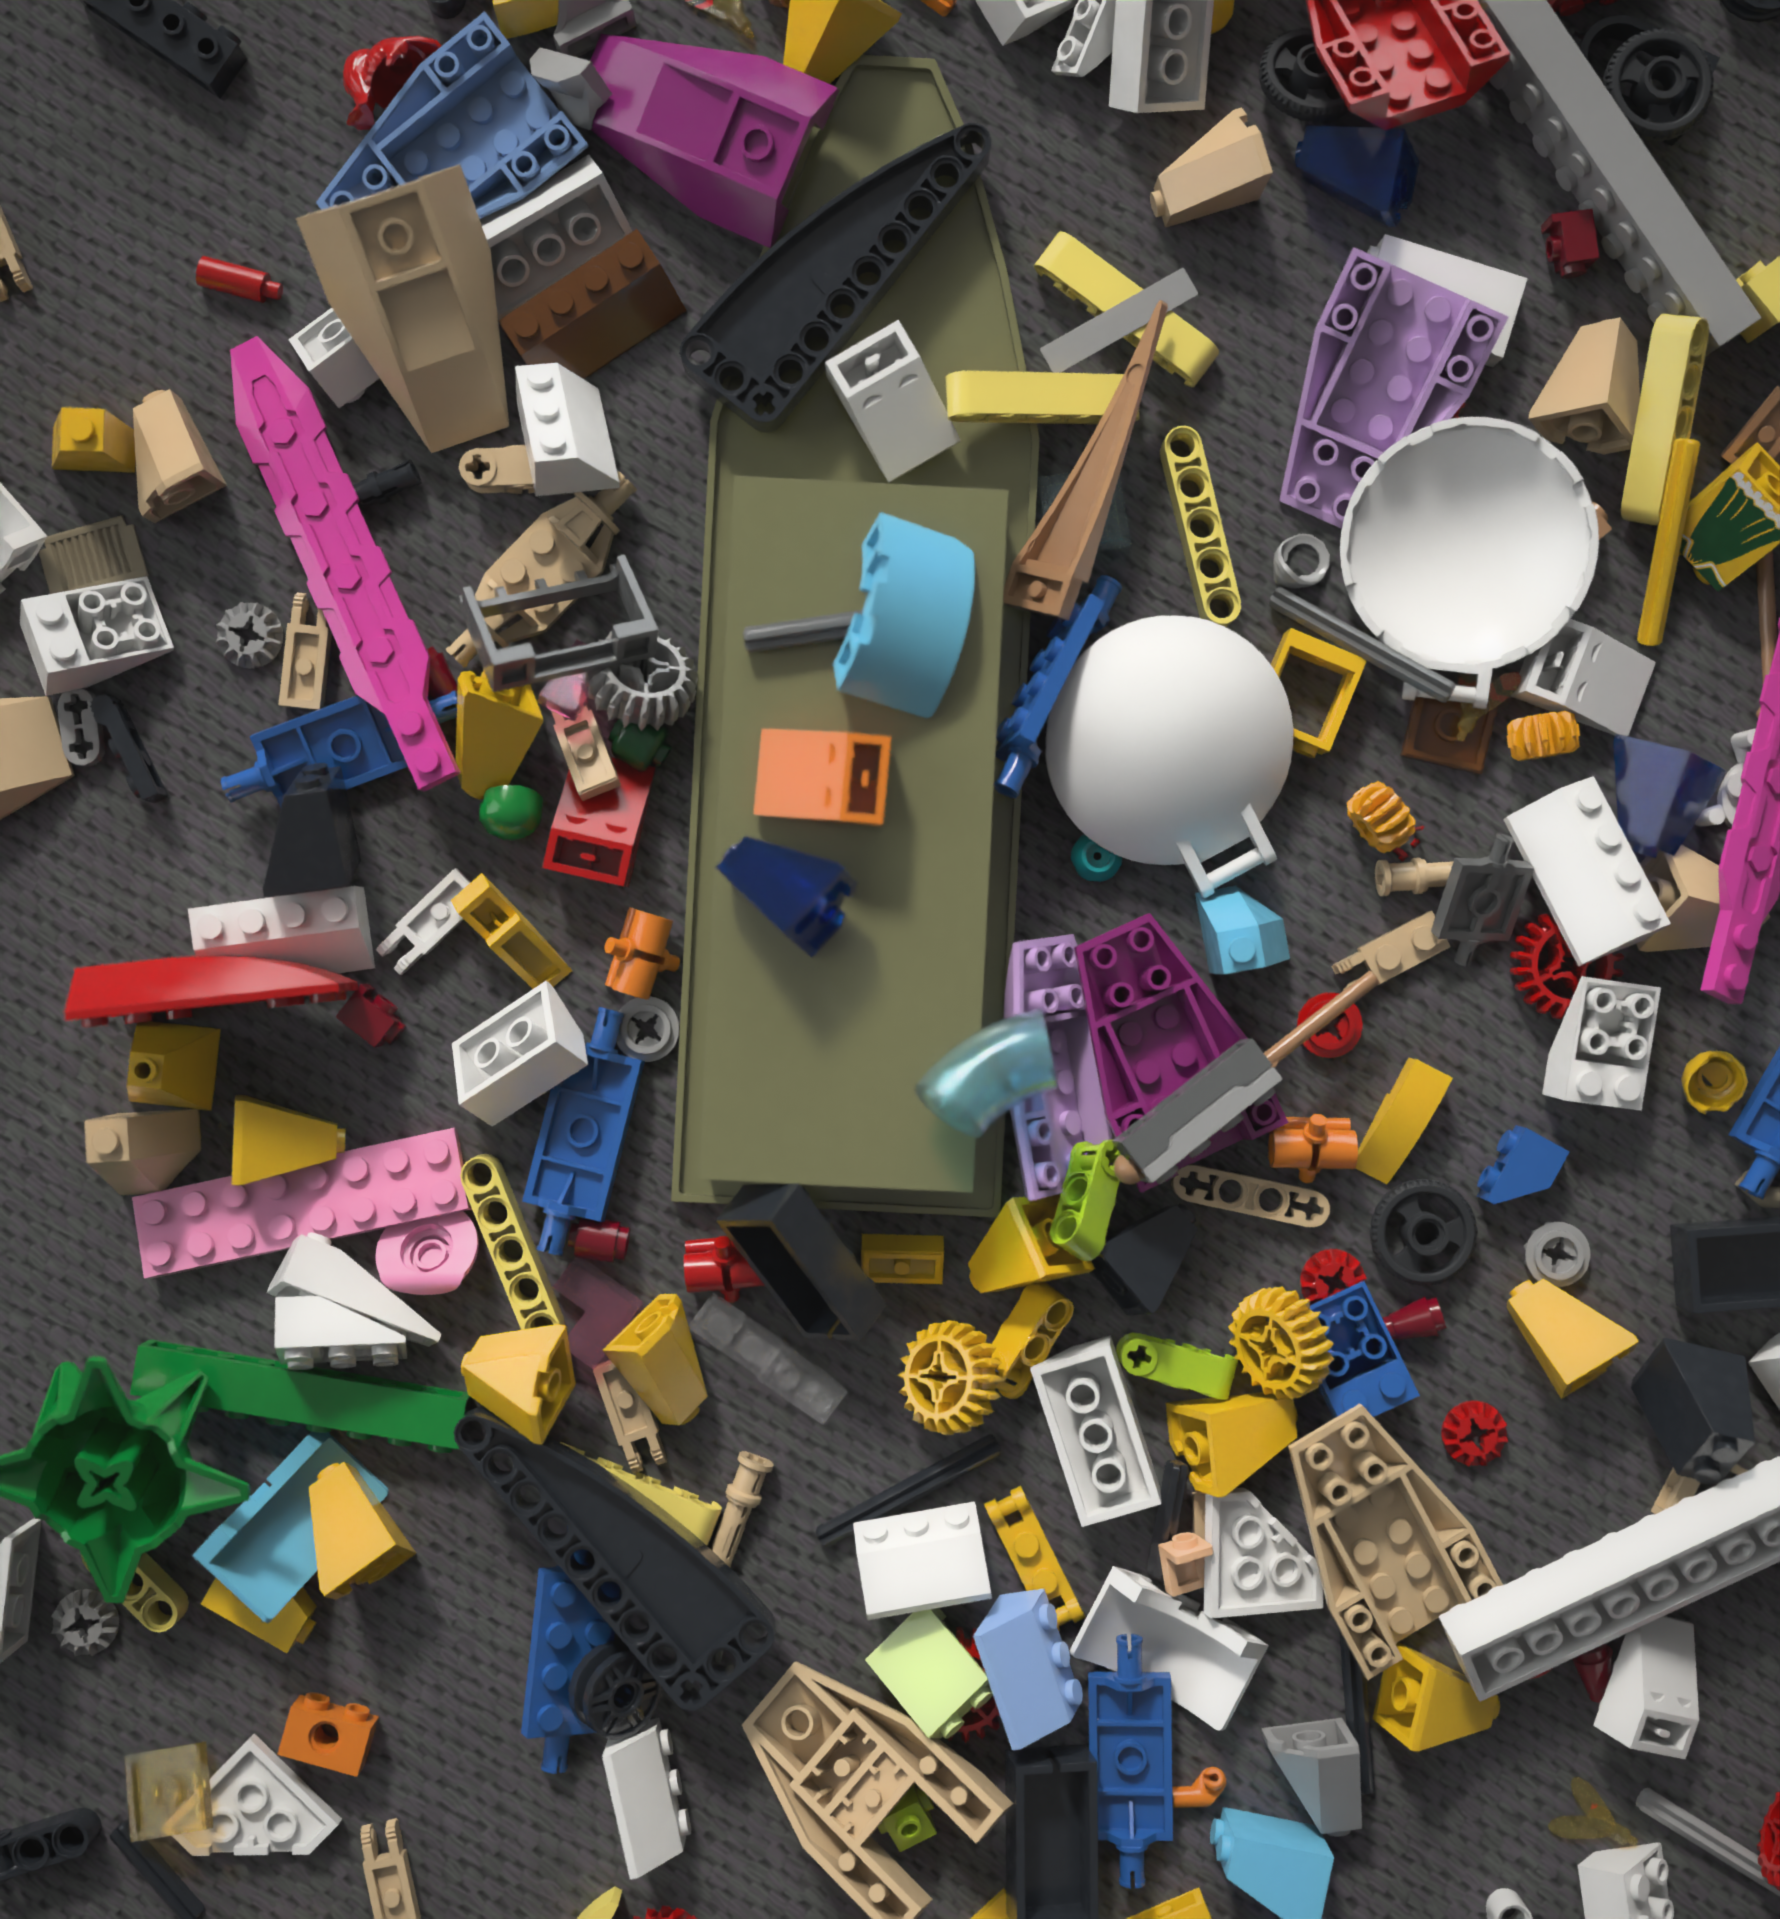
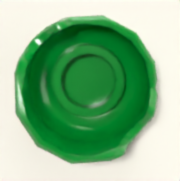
M520 785L491 787L485 791L483 802L480 803L479 821L487 833L502 840L516 841L526 838L534 833L541 823L543 798L535 790Z

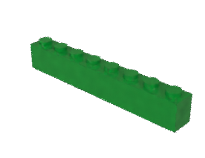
M152 1339L138 1345L130 1395L142 1397L198 1369L209 1377L198 1412H207L209 1408L224 1410L226 1417L234 1419H247L250 1415L266 1417V1423L277 1426L290 1425V1422L306 1424L307 1430L319 1433L330 1432L331 1428L347 1431L346 1435L354 1439H371L372 1435L386 1437L389 1444L396 1446H411L412 1442L428 1444L429 1450L438 1453H451L453 1449H459L454 1440V1429L459 1420L470 1411L472 1397L463 1391L314 1366L312 1369L291 1370L288 1369V1364H280L278 1360Z

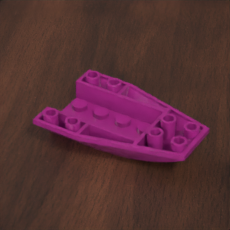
M601 33L590 61L612 95L597 109L592 129L590 130L698 217L767 248L774 246L789 213V210L781 204L813 126L821 130L824 129L839 89L761 55Z
M1150 913L1074 947L1105 1116L1115 1138L1240 1039H1248ZM1274 1093L1273 1096L1258 1106H1255L1253 1103L1241 1112L1243 1119L1238 1124L1225 1132L1220 1128L1208 1138L1211 1144L1203 1152L1192 1158L1189 1155L1185 1156L1176 1166L1182 1169L1242 1139L1253 1140L1289 1123L1276 1094ZM1176 1172V1173H1175L1173 1176H1171L1169 1179H1172V1178L1178 1176V1175H1179L1178 1172ZM1156 1180L1153 1183L1142 1181L1136 1183L1141 1193L1159 1185Z

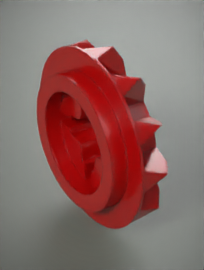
M1323 992L1309 998L1298 1012L1297 1027L1339 994ZM1353 1004L1341 1013L1343 1016L1335 1024L1340 1039L1329 1032H1325L1317 1036L1314 1034L1302 1045L1313 1054L1325 1058H1335L1348 1053L1358 1043L1362 1034V1017L1357 1006Z
M1326 1249L1314 1254L1305 1263L1300 1276V1286L1304 1298L1310 1299V1305L1342 1291L1339 1288H1335L1329 1294V1286L1324 1283V1280L1318 1278L1319 1274L1324 1277L1326 1275L1333 1277L1336 1271L1341 1272L1339 1279L1348 1287L1366 1281L1367 1277L1364 1274L1361 1263L1350 1253L1339 1249Z
M1477 1400L1462 1402L1452 1408L1446 1415L1441 1429L1442 1442L1446 1451L1456 1461L1468 1467L1477 1465L1487 1466V1463L1494 1458L1501 1457V1450L1504 1444L1508 1442L1506 1436L1507 1424L1499 1411L1488 1403ZM1470 1419L1481 1430H1488L1480 1436L1481 1443L1479 1444L1481 1449L1471 1439H1463L1471 1433L1470 1426L1472 1424Z

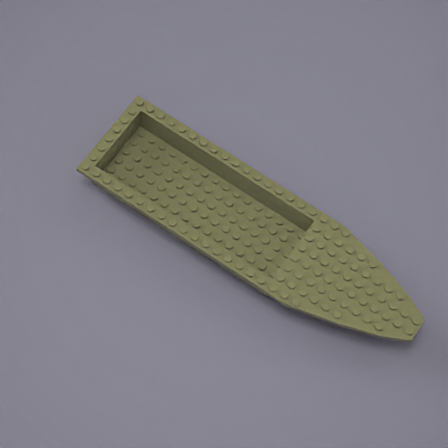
M861 55L842 72L835 85L839 89V93L824 129L821 130L813 126L781 202L789 210V213L776 243L820 207L856 182L914 148L964 125L935 59ZM972 143L966 144L961 148L965 153L975 155ZM946 175L936 179V183L944 188L952 187L957 183L954 178ZM981 175L838 353L844 352L899 320L917 350L946 411L945 377L950 373L959 371L1027 372L1008 272ZM915 208L910 212V215L916 220H925L931 216V213L925 208ZM891 240L884 245V248L891 253H898L905 249V245L899 240ZM764 246L760 254V257L770 248ZM866 272L859 276L858 281L865 286L875 285L880 278L872 272ZM846 304L838 305L832 311L834 316L842 319L850 317L854 312ZM817 336L811 338L806 343L808 349L812 351H821L828 345L826 339ZM788 369L781 374L780 379L786 384H794L801 379L802 374L796 369ZM826 370L784 423L773 432L765 433L754 429L719 400H716L710 420L671 1201L729 1204L743 1185L799 1183L800 1186L809 1192L811 1201L817 1209L997 1217L1000 1213L1007 1091L1003 1036L1004 999L1009 959L1015 934L1022 787L1016 798L1007 797L994 788V782L998 779L1005 765V762L995 757V749L998 744L996 731L1006 717L1011 718L1016 708L1011 704L1013 697L1023 683L1027 684L1031 612L1004 605L1003 591L1013 561L1035 531L1040 440L1037 423L952 421L961 440L960 443L888 483L827 379ZM729 376L723 381L722 387L728 391H735L742 386L744 381L738 376ZM768 402L766 407L762 403L757 406L758 413L761 416L765 411L769 415L773 413L772 403ZM880 512L956 538L971 549L974 554L973 600L964 643L948 687L934 714L929 718L838 691L833 663L845 639L752 653L747 652L743 632L746 627L864 610L867 593L860 591L863 564L861 545ZM762 729L848 732L890 736L891 745L883 827L754 815Z

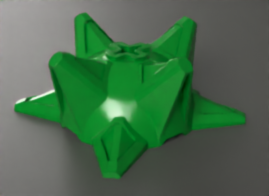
M93 1356L88 1358L83 1372L74 1362H62L55 1368L33 1435L26 1448L0 1455V1497L27 1506L36 1519L44 1520L61 1535L66 1544L79 1549L106 1603H124L142 1554L155 1549L165 1539L170 1537L190 1515L249 1501L250 1484L192 1459L191 1451L187 1444L209 1381V1377L201 1370L196 1369L136 1400L127 1399L104 1357Z

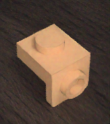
M1187 1532L1177 1534L1172 1537V1541L1158 1545L1165 1592L1174 1597L1204 1588V1558L1213 1555V1548L1210 1543L1194 1533Z

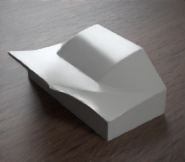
M559 0L558 24L553 35L557 52L579 57L596 47L601 33L619 36L634 28L636 21L633 7L629 0Z
M540 47L530 58L532 76L539 84L550 90L559 111H563L573 125L588 130L592 129L596 111L612 95L611 91L591 61Z

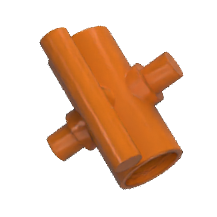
M629 907L620 938L610 937L605 943V952L614 955L605 985L612 987L613 990L649 1000L657 973L664 970L675 972L680 965L679 957L669 954V951L665 948L673 921Z
M1314 1114L1311 1117H1286L1289 1123L1268 1132L1270 1167L1298 1168L1300 1170L1299 1179L1304 1183H1312L1315 1180L1316 1174L1321 1169H1355L1357 1165L1358 1141L1356 1132L1351 1130L1350 1118H1326L1321 1114Z

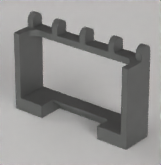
M625 555L617 556V562L610 564V573L604 576L588 579L585 571L580 570L574 573L575 582L548 587L544 578L536 579L535 590L507 595L504 586L494 588L495 598L478 601L471 586L462 588V595H458L459 608L493 692L656 657L658 628ZM618 590L631 622L612 625L610 640L535 655L530 643L496 650L484 618Z

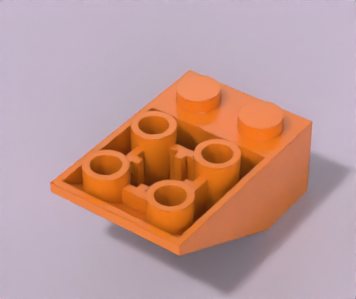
M762 729L754 815L883 827L891 737L848 732Z

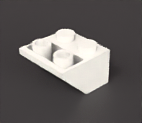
M1660 1842L1596 1851L1578 1865L1585 1919H1673L1674 1907L1671 1900H1669L1667 1888L1668 1865L1663 1859Z

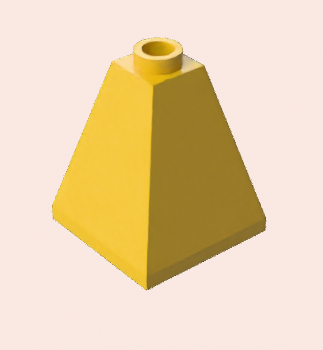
M790 0L783 64L830 84L899 21L902 13L881 0Z
M154 1021L137 1023L130 1050L126 1085L129 1101L211 1111L221 1029Z
M236 1095L232 1185H244L336 1159V1153H345V1129L337 1128V1123L249 1096Z
M1060 1194L1037 1200L1017 1197L1006 1202L968 1262L971 1284L980 1294L1085 1274L1095 1269L1091 1260L1082 1261L1051 1240L1050 1227L1055 1218Z
M1400 1642L1396 1643L1403 1659L1383 1671L1373 1714L1374 1721L1408 1749L1418 1752L1491 1728L1493 1719L1497 1718L1500 1711V1701L1497 1694L1480 1702L1465 1675Z

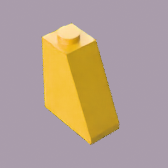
M61 408L53 426V470L135 472L134 429L105 409Z
M217 1578L214 1579L201 1602V1605L285 1653H288L296 1642L303 1645L316 1625V1622L310 1618L317 1606L303 1587L269 1623L261 1620Z

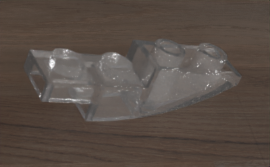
M714 1292L689 1324L691 1331L754 1373L758 1381L822 1425L848 1393L842 1385L817 1364L745 1310L741 1312Z

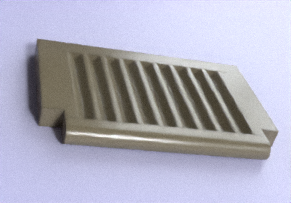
M123 515L47 536L44 541L46 549L39 550L38 552L50 594L149 576L134 524L126 526Z

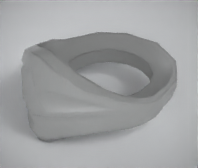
M1298 534L1283 541L1274 553L1273 575L1275 583L1279 586L1293 589L1310 587L1317 584L1324 577L1329 567L1330 554L1324 542L1311 534ZM1305 544L1315 549L1318 554L1319 564L1312 574L1298 577L1288 567L1286 561L1288 560V553L1292 548Z

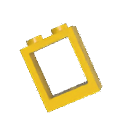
M1290 628L1283 634L1271 663L1279 678L1289 653L1343 675L1318 738L1293 728V751L1315 758L1317 753L1323 755L1330 752L1367 660Z

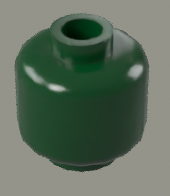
M619 718L608 737V741L612 743V754L639 772H645L652 764L660 767L672 749V746L666 743L669 737V730L664 724L658 731L650 724H647L640 731L635 723H629L624 728L623 721Z

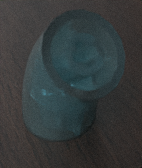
M1041 1008L1018 1013L992 1023L950 1049L915 1085L914 1091L921 1102L939 1119L954 1129L972 1137H981L992 1123L1013 1106L1040 1093L1057 1089L1054 1064Z

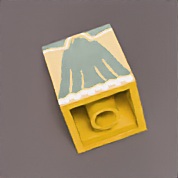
M1758 442L1704 488L1688 505L1679 555H1683L1693 565L1694 573L1700 581L1707 585L1711 584L1717 592L1780 544V465Z

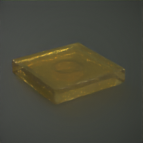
M206 1741L124 1756L131 1842L213 1828Z

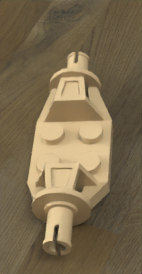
M617 471L619 488L603 489L594 498L592 496L587 497L582 492H575L574 498L542 513L485 572L475 594L476 600L481 601L495 598L494 588L504 586L507 595L535 590V580L541 578L545 579L548 587L575 582L574 573L580 570L585 571L588 579L599 577L604 571L613 536L620 531L612 522L614 518L611 515L637 491L636 487L629 480H626L622 473ZM600 523H602L604 526L589 549L585 544ZM577 599L486 617L484 620L493 643L496 641L503 648H507L509 646L508 643L546 632ZM517 614L523 617V619L498 634L496 630ZM468 628L450 647L445 649L464 668L478 654Z

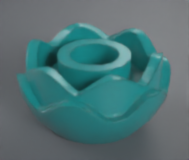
M1085 834L1080 836L1071 850V861L1080 877L1088 881H1106L1116 874L1122 864V857L1102 848ZM1095 852L1101 854L1099 860L1094 859L1093 855Z

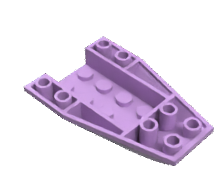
M1353 247L1315 327L1279 501L1342 529L1349 501L1358 483L1377 458L1403 437L1433 423L1451 419L1467 400L1509 317Z
M1074 934L1014 942L1009 959L1003 1024L1005 1073L1024 1193L1028 1200H1037L1063 1193L1062 1185L1068 1170L1071 1150L1076 1143L1087 1141L1093 1145H1098L1104 1140L1115 1139L1105 1116L1074 947L1077 946Z

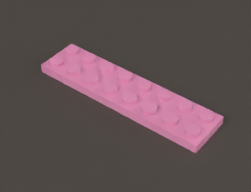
M450 1128L348 1150L345 1153H336V1159L244 1185H232V1176L132 1197L144 1278L153 1279L287 1250L301 1234L307 1236L310 1232L333 1240L472 1210L460 1178L461 1168L464 1163L457 1129Z

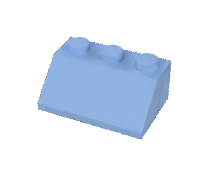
M1045 1589L999 1595L973 1637L1012 1750H1020L1070 1723L1082 1702L1083 1693L1079 1680L1074 1678L1070 1666L1069 1648L1061 1640L1057 1628V1613L1055 1607L1049 1604Z

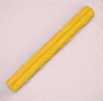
M1679 438L1674 441L1637 635L1638 643L1643 645H1660L1663 639L1700 448L1699 441L1694 439Z

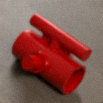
M728 1236L685 1241L684 1277L687 1293L719 1290L726 1302L733 1303L739 1300L741 1288L765 1286Z

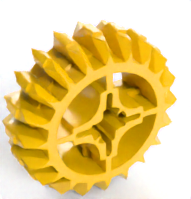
M1282 1286L1278 1288H1262L1239 1303V1307L1232 1313L1234 1321L1228 1326L1234 1334L1229 1343L1236 1347L1237 1350L1234 1359L1240 1360L1244 1366L1241 1373H1249L1252 1377V1386L1262 1385L1265 1395L1274 1394L1278 1400L1282 1398H1300L1317 1389L1322 1384V1380L1330 1374L1328 1366L1334 1360L1333 1356L1328 1352L1334 1343L1325 1337V1332L1329 1327L1322 1326L1318 1320L1321 1312H1312L1310 1310V1299L1299 1300L1296 1290L1286 1291Z
M958 1321L936 1322L929 1324L928 1330L923 1329L916 1332L917 1341L907 1343L910 1355L900 1358L906 1365L905 1371L897 1375L905 1382V1386L899 1393L903 1396H908L904 1408L914 1411L913 1421L924 1424V1429H928L931 1432H941L943 1435L966 1433L971 1431L972 1426L984 1424L983 1415H989L994 1412L990 1400H996L1001 1397L994 1390L995 1384L1004 1380L995 1373V1369L1002 1363L998 1359L992 1358L996 1347L991 1343H986V1334H983L981 1331H975V1327L970 1324L958 1323ZM945 1375H946V1376L955 1375L957 1378H956L955 1380H953V1379L945 1380L943 1377H944Z

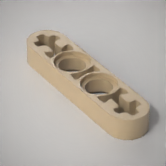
M1190 1164L1177 1171L1179 1175L1171 1179V1186L1178 1197L1201 1205L1304 1227L1320 1226L1327 1220L1330 1214V1205L1327 1198L1313 1189L1196 1164ZM1190 1171H1194L1196 1179L1210 1183L1209 1175H1216L1211 1186L1212 1199H1205L1204 1197L1208 1191L1201 1188H1193L1191 1194H1186V1187L1180 1184L1181 1177L1187 1178ZM1236 1180L1240 1184L1241 1194L1236 1201L1225 1202L1220 1198L1219 1188L1224 1181ZM1268 1188L1276 1189L1281 1196L1279 1206L1272 1211L1263 1210L1259 1204L1260 1194ZM1289 1192H1296L1292 1200L1300 1203H1308L1310 1197H1315L1314 1203L1321 1207L1319 1214L1312 1213L1311 1218L1306 1219L1305 1212L1291 1208V1216H1285L1290 1205Z

